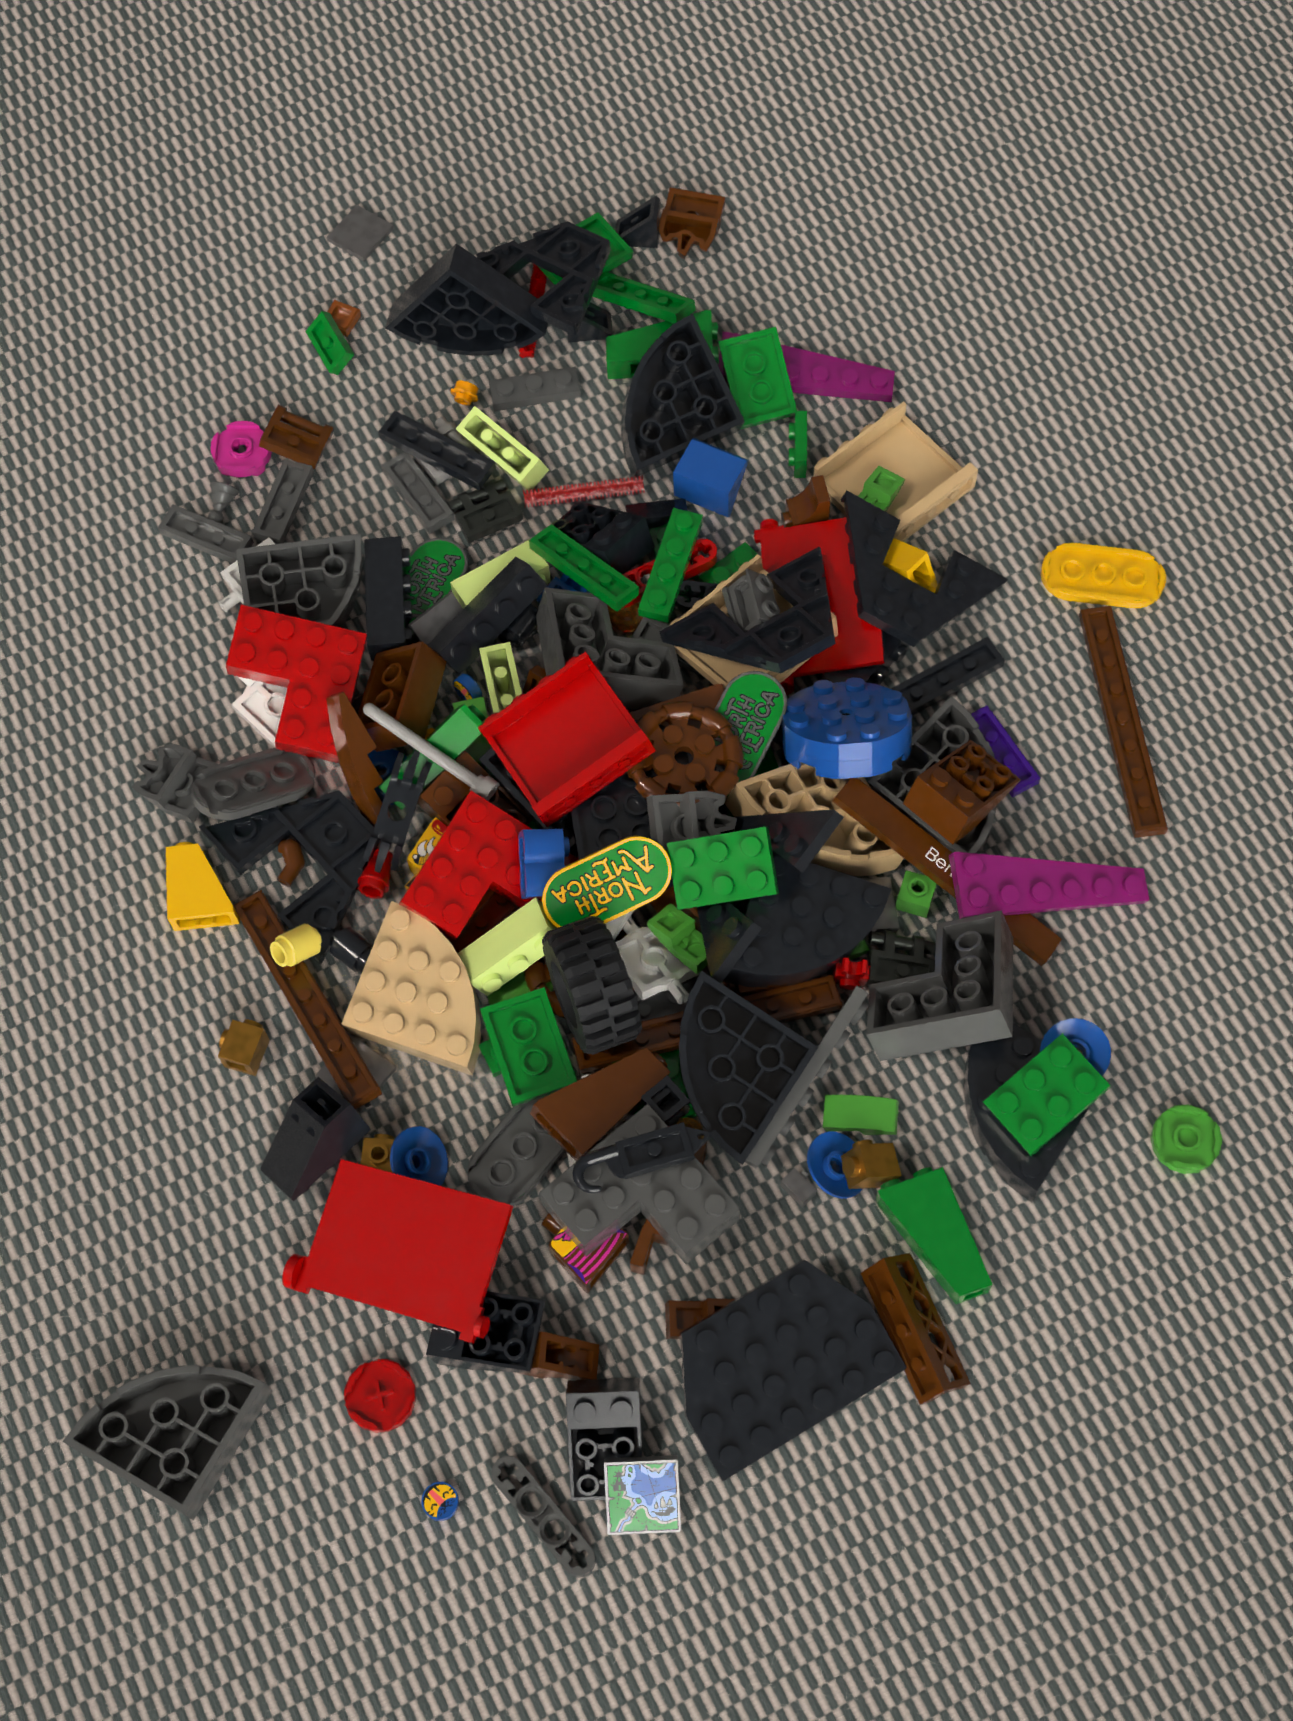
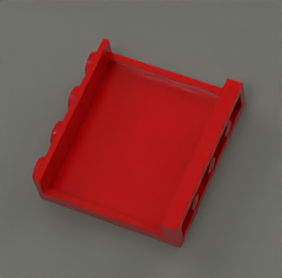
M586 651L580 656H574L569 659L563 668L553 675H547L542 678L536 687L526 694L515 697L509 706L499 713H494L487 717L484 723L478 727L546 827L555 823L656 751Z

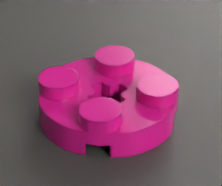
M235 421L226 425L227 429L222 431L220 435L219 432L214 435L210 449L213 460L221 474L232 477H248L251 475L259 476L265 471L272 452L259 447L260 438L264 433L259 425L250 421ZM240 445H245L247 449L243 453L234 451L240 449Z

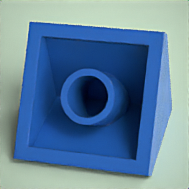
M693 438L673 471L674 496L684 498L688 502L725 517H730L749 460Z

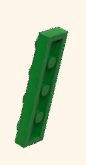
M605 272L600 276L592 296L605 302L623 306L626 309H632L648 316L668 321L672 324L696 311L695 300L609 272Z
M673 508L638 608V616L669 623L703 523V514Z
M550 524L529 540V546L532 551L618 612L639 596L638 585L554 525Z

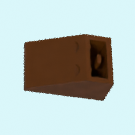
M969 740L918 775L902 804L953 845L971 832L1021 779L1013 774L1007 766L1001 764L987 753L982 746Z
M465 750L454 759L477 776H490ZM444 769L422 790L417 804L432 819L436 817L448 826L470 792V786ZM499 785L489 802L523 824L528 825L532 821L530 816Z

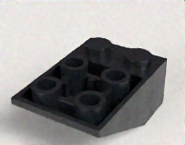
M580 501L574 504L559 520L552 523L556 528L621 574L628 572L655 548L645 517Z
M317 1077L292 1100L260 1170L294 1202L327 1170L331 1169L346 1152L358 1144L371 1129L347 1100L320 1077Z
M487 1291L482 1306L485 1308L483 1316H487L490 1319V1326L484 1338L476 1337L475 1343L472 1344L459 1339L461 1332L433 1324L426 1355L439 1365L469 1370L531 1373L546 1301Z
M640 1378L568 1380L566 1409L571 1501L606 1500L605 1458L643 1457Z

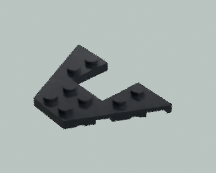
M566 221L555 225L551 229L533 233V239L517 243L513 240L497 246L491 251L480 252L476 256L508 279L517 274L530 262L562 277L561 281L531 304L530 309L532 316L576 336L610 254L611 247L608 239Z
M847 490L841 497V502L845 505L847 518L845 532L850 538L847 544L850 564L854 565L856 578L853 581L854 592L858 598V603L856 604L858 617L906 644L915 647L926 637L934 634L945 624L968 611L970 607L981 602L986 596L998 588L1000 589L1007 582V578L954 550L948 557L935 593L927 590L882 565L900 519Z
M817 547L766 574L773 584V589L794 607L744 632L712 603L659 631L662 642L777 673H783L836 643L821 548Z
M338 790L326 793L319 798L310 797L299 800L300 803L282 808L276 806L250 816L210 826L200 825L201 832L240 875L276 848L282 840L290 836L327 874L323 879L277 914L289 930L302 924H308L318 930L322 939L321 949L313 957L319 964L323 963L331 946L329 941L332 935L339 929L359 887L358 878L368 862L363 861V857L374 829L368 820ZM379 838L377 839L371 858L373 857L374 851L377 849L379 845V842L381 840Z
M834 809L735 817L737 818L735 829L720 833L724 834L768 826L772 850L803 873L844 817ZM730 902L697 907L710 976L719 983L723 982L762 929Z

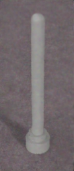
M367 703L364 705L363 712L365 715L470 786V791L475 792L487 801L492 798L499 786L496 780L490 776L475 775L374 704Z

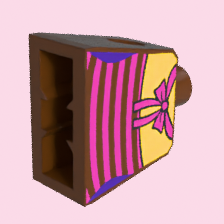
M549 1213L542 1222V1226L554 1235L548 1245L551 1255L587 1294L629 1243V1234L620 1228L586 1257Z

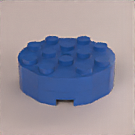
M849 678L846 682L836 683L828 680H819L814 683V686L800 690L787 699V709L781 723L782 746L786 760L797 769L801 768L802 762L816 767V776L831 779L872 777L892 770V761L901 756L902 760L905 761L910 755L912 714L907 700L899 691L877 684L866 683L861 678Z

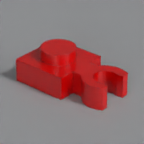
M843 958L842 963H837L832 969L835 983L839 984L840 988L846 990H854L856 986H865L869 979L870 966H868V960L863 959L861 962L849 961V958Z

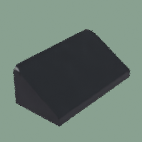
M684 498L625 505L626 512L645 517L649 529L668 524L673 508L688 511Z

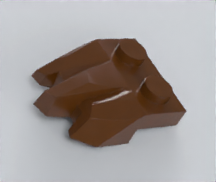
M670 187L666 206L662 210L658 227L663 242L678 240L677 252L679 257L683 259L686 258L693 244L700 246L701 251L707 253L720 229L726 203L725 197Z

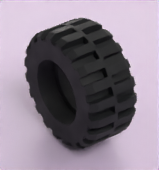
M589 916L548 931L542 939L546 965L563 1015L580 1049L584 1053L594 1055L636 1039L642 1029L637 999L617 944L614 942L612 934L607 929L604 921L599 917Z

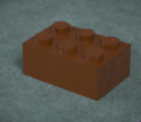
M423 641L376 653L357 714L377 746L374 749L376 752L409 744L365 715L363 707L367 703L374 704L425 739L447 662Z

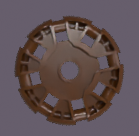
M689 701L670 702L661 705V709L656 712L648 711L636 723L643 730L656 751L627 771L628 777L633 778L636 783L635 789L646 799V797L652 795H670L666 793L668 787L679 790V794L697 791L695 787L704 783L708 789L707 791L725 795L726 798L739 780L737 774L738 770L743 768L744 760L742 744L739 736L733 734L731 730L732 724L716 710L708 706L705 709L693 706L694 702ZM690 718L701 721L699 729L688 726ZM668 721L669 726L662 732L659 724ZM720 736L723 744L715 747L714 739ZM679 752H687L692 755L693 760L689 764L682 765L674 757ZM716 764L726 766L725 771H715ZM653 768L657 776L648 778L645 772Z

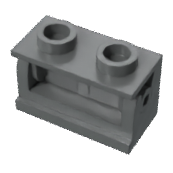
M748 568L745 570L746 575L741 576L729 587L726 586L722 589L729 618L744 632L755 628L780 613L770 578Z

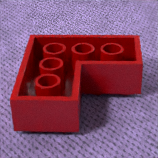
M240 605L226 663L227 674L287 688L275 739L276 749L339 763L331 733L326 698L333 694L344 692L352 705L366 647L367 634Z
M470 791L400 900L399 905L428 920L452 942L458 938L488 888L520 908L532 899H521L518 835L520 831L531 828L475 792ZM569 853L568 857H564L565 866L577 861L578 858Z

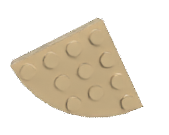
M802 762L799 769L788 764L737 782L725 802V805L734 817L834 809L844 818L811 863L854 877L877 875L897 869L904 859L832 802L850 778L831 779L816 776V767ZM864 777L858 778L870 787Z
M391 901L341 1024L352 1035L473 1076L480 1052L481 1021L479 1000L475 988L470 982L467 969L453 945L435 925L398 903Z

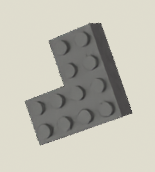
M544 588L536 613V621L546 676L553 675L563 668L569 659L574 656H580L586 651L626 709L639 710L680 696L684 685L674 645L659 641L613 636L607 604L592 593Z
M1002 910L937 923L935 972L870 984L866 1035L879 1061L1013 1037V936Z
M647 1104L590 1151L614 1145L617 1141L668 1126ZM695 1156L694 1160L629 1179L614 1176L608 1169L606 1162L590 1166L584 1172V1179L590 1185L601 1186L602 1191L599 1193H587L577 1187L573 1180V1164L539 1192L541 1204L586 1257L640 1212L685 1264H688L740 1220V1207Z

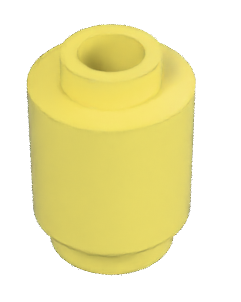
M302 924L277 936L270 945L271 955L274 961L281 967L286 965L294 966L320 952L321 935L314 927Z

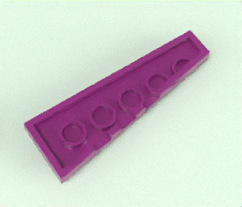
M723 331L721 341L741 336V334ZM781 344L793 393L892 402L895 371ZM720 352L718 367L729 387Z
M953 852L949 855L959 919L1001 910L1003 915L1144 904L1150 901L1143 868L967 852Z

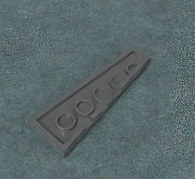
M858 986L855 987L832 1022L826 1035L817 1046L818 1049L747 1157L745 1163L755 1169L760 1163L767 1166L777 1150L772 1144L778 1134L786 1136L796 1120L791 1117L792 1112L797 1105L804 1108L814 1092L809 1087L815 1076L822 1079L832 1064V1061L827 1057L834 1047L840 1050L851 1034L845 1030L850 1023L855 1026L869 1004L864 1002V999L868 992Z

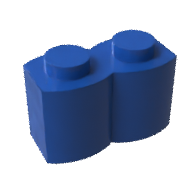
M527 829L519 832L518 850L521 899H534L535 897L542 899L544 888L550 877L557 870L565 867L564 857L569 856L570 843L569 838L564 837L563 829Z

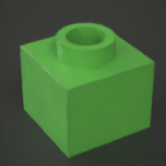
M906 870L897 897L896 910L927 918L937 884L925 875Z

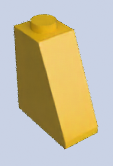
M893 538L882 565L935 593L938 583L928 552Z
M180 842L175 846L166 847L167 919L174 931L240 924L234 906L199 844Z

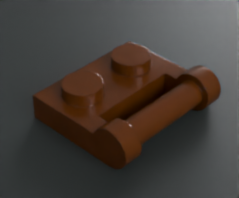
M278 404L260 438L259 447L295 462L311 465L313 469H316L327 444L331 440L334 427L327 424L322 426L288 412L286 407Z

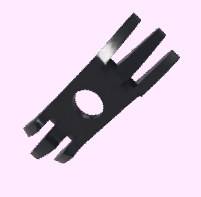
M416 750L407 765L402 780L398 779L405 754L398 753L375 827L365 850L363 861L369 863L377 839H382L374 870L379 873L392 843L396 844L390 870L397 872L406 836L419 797L433 764L426 762L417 780V784H413L420 752ZM393 802L403 803L407 808L405 818L400 821L392 820L387 812L390 804Z

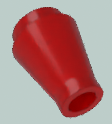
M376 849L373 857L358 878L359 891L364 896L380 899L389 891L390 869L393 854L390 851L379 873L374 871L379 849Z

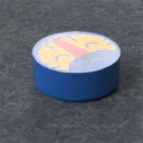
M462 673L453 680L454 689L463 701L482 697L480 686L468 674Z
M435 1482L429 1485L423 1492L421 1499L422 1508L431 1519L445 1521L457 1512L459 1496L450 1484Z

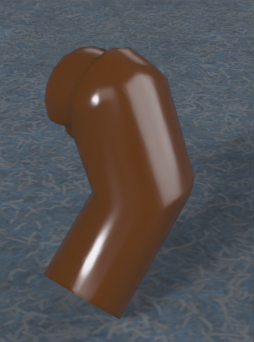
M285 839L279 843L278 852L282 853L286 865L276 879L284 886L290 887L303 869L305 859L301 845L294 839Z

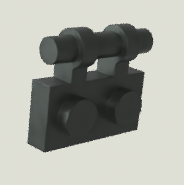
M503 479L493 483L488 481L480 490H474L470 493L464 491L457 494V498L447 502L453 512L463 509V511L456 513L455 517L468 543L523 520V513L512 493L508 491L501 495L498 494L507 490ZM487 498L486 501H484V502H482V503H479V504H477V505L474 506V503H477V502H479V501L484 500V499Z
M884 930L883 933L870 932L869 944L880 946L881 950L872 949L868 954V966H870L866 985L935 972V960L924 958V954L934 955L936 942L926 941L923 936L913 935L912 938L897 936L894 931ZM895 949L909 951L910 955L895 953Z

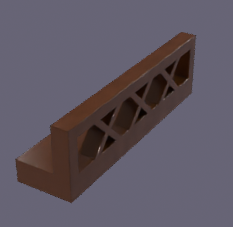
M911 1253L882 1258L860 1274L883 1325L907 1367L904 1371L919 1404L929 1403L947 1392L970 1385L968 1376ZM897 1265L903 1266L908 1281L901 1276ZM913 1298L920 1303L923 1313L916 1309ZM928 1332L935 1336L938 1346L932 1343ZM944 1365L950 1368L955 1381H949L943 1368Z

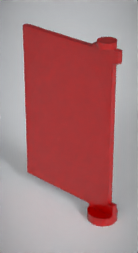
M846 517L791 527L779 526L778 521L766 519L760 523V529L754 530L755 543H761L763 569L768 573L817 547L821 548L830 610L837 618L838 635L835 637L836 644L812 656L780 683L784 688L786 696L794 691V677L885 664L882 630L858 617L856 605L858 598L854 592L853 581L856 579L854 565L850 564L847 545L850 538L845 532Z
M341 1159L309 1255L293 1254L288 1259L282 1275L283 1285L285 1288L308 1295L311 1288L452 1329L461 1332L460 1340L474 1344L476 1337L484 1338L489 1330L490 1319L487 1316H483L485 1308L482 1306L514 1206Z

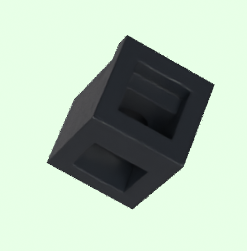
M668 1075L641 1096L645 1106L649 1104L668 1127L674 1125L689 1112L690 1100Z

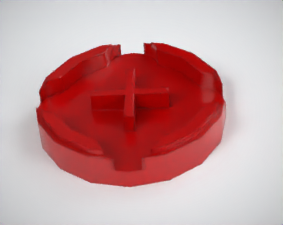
M376 1359L375 1361L366 1362L358 1366L349 1376L344 1389L345 1406L350 1418L362 1429L374 1433L389 1432L401 1426L412 1414L416 1403V1386L409 1372L399 1363L388 1359Z

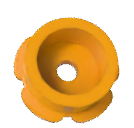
M456 381L454 389L451 388L450 390L451 394L455 396L454 401L465 406H470L471 402H477L479 399L477 398L479 388L467 381Z

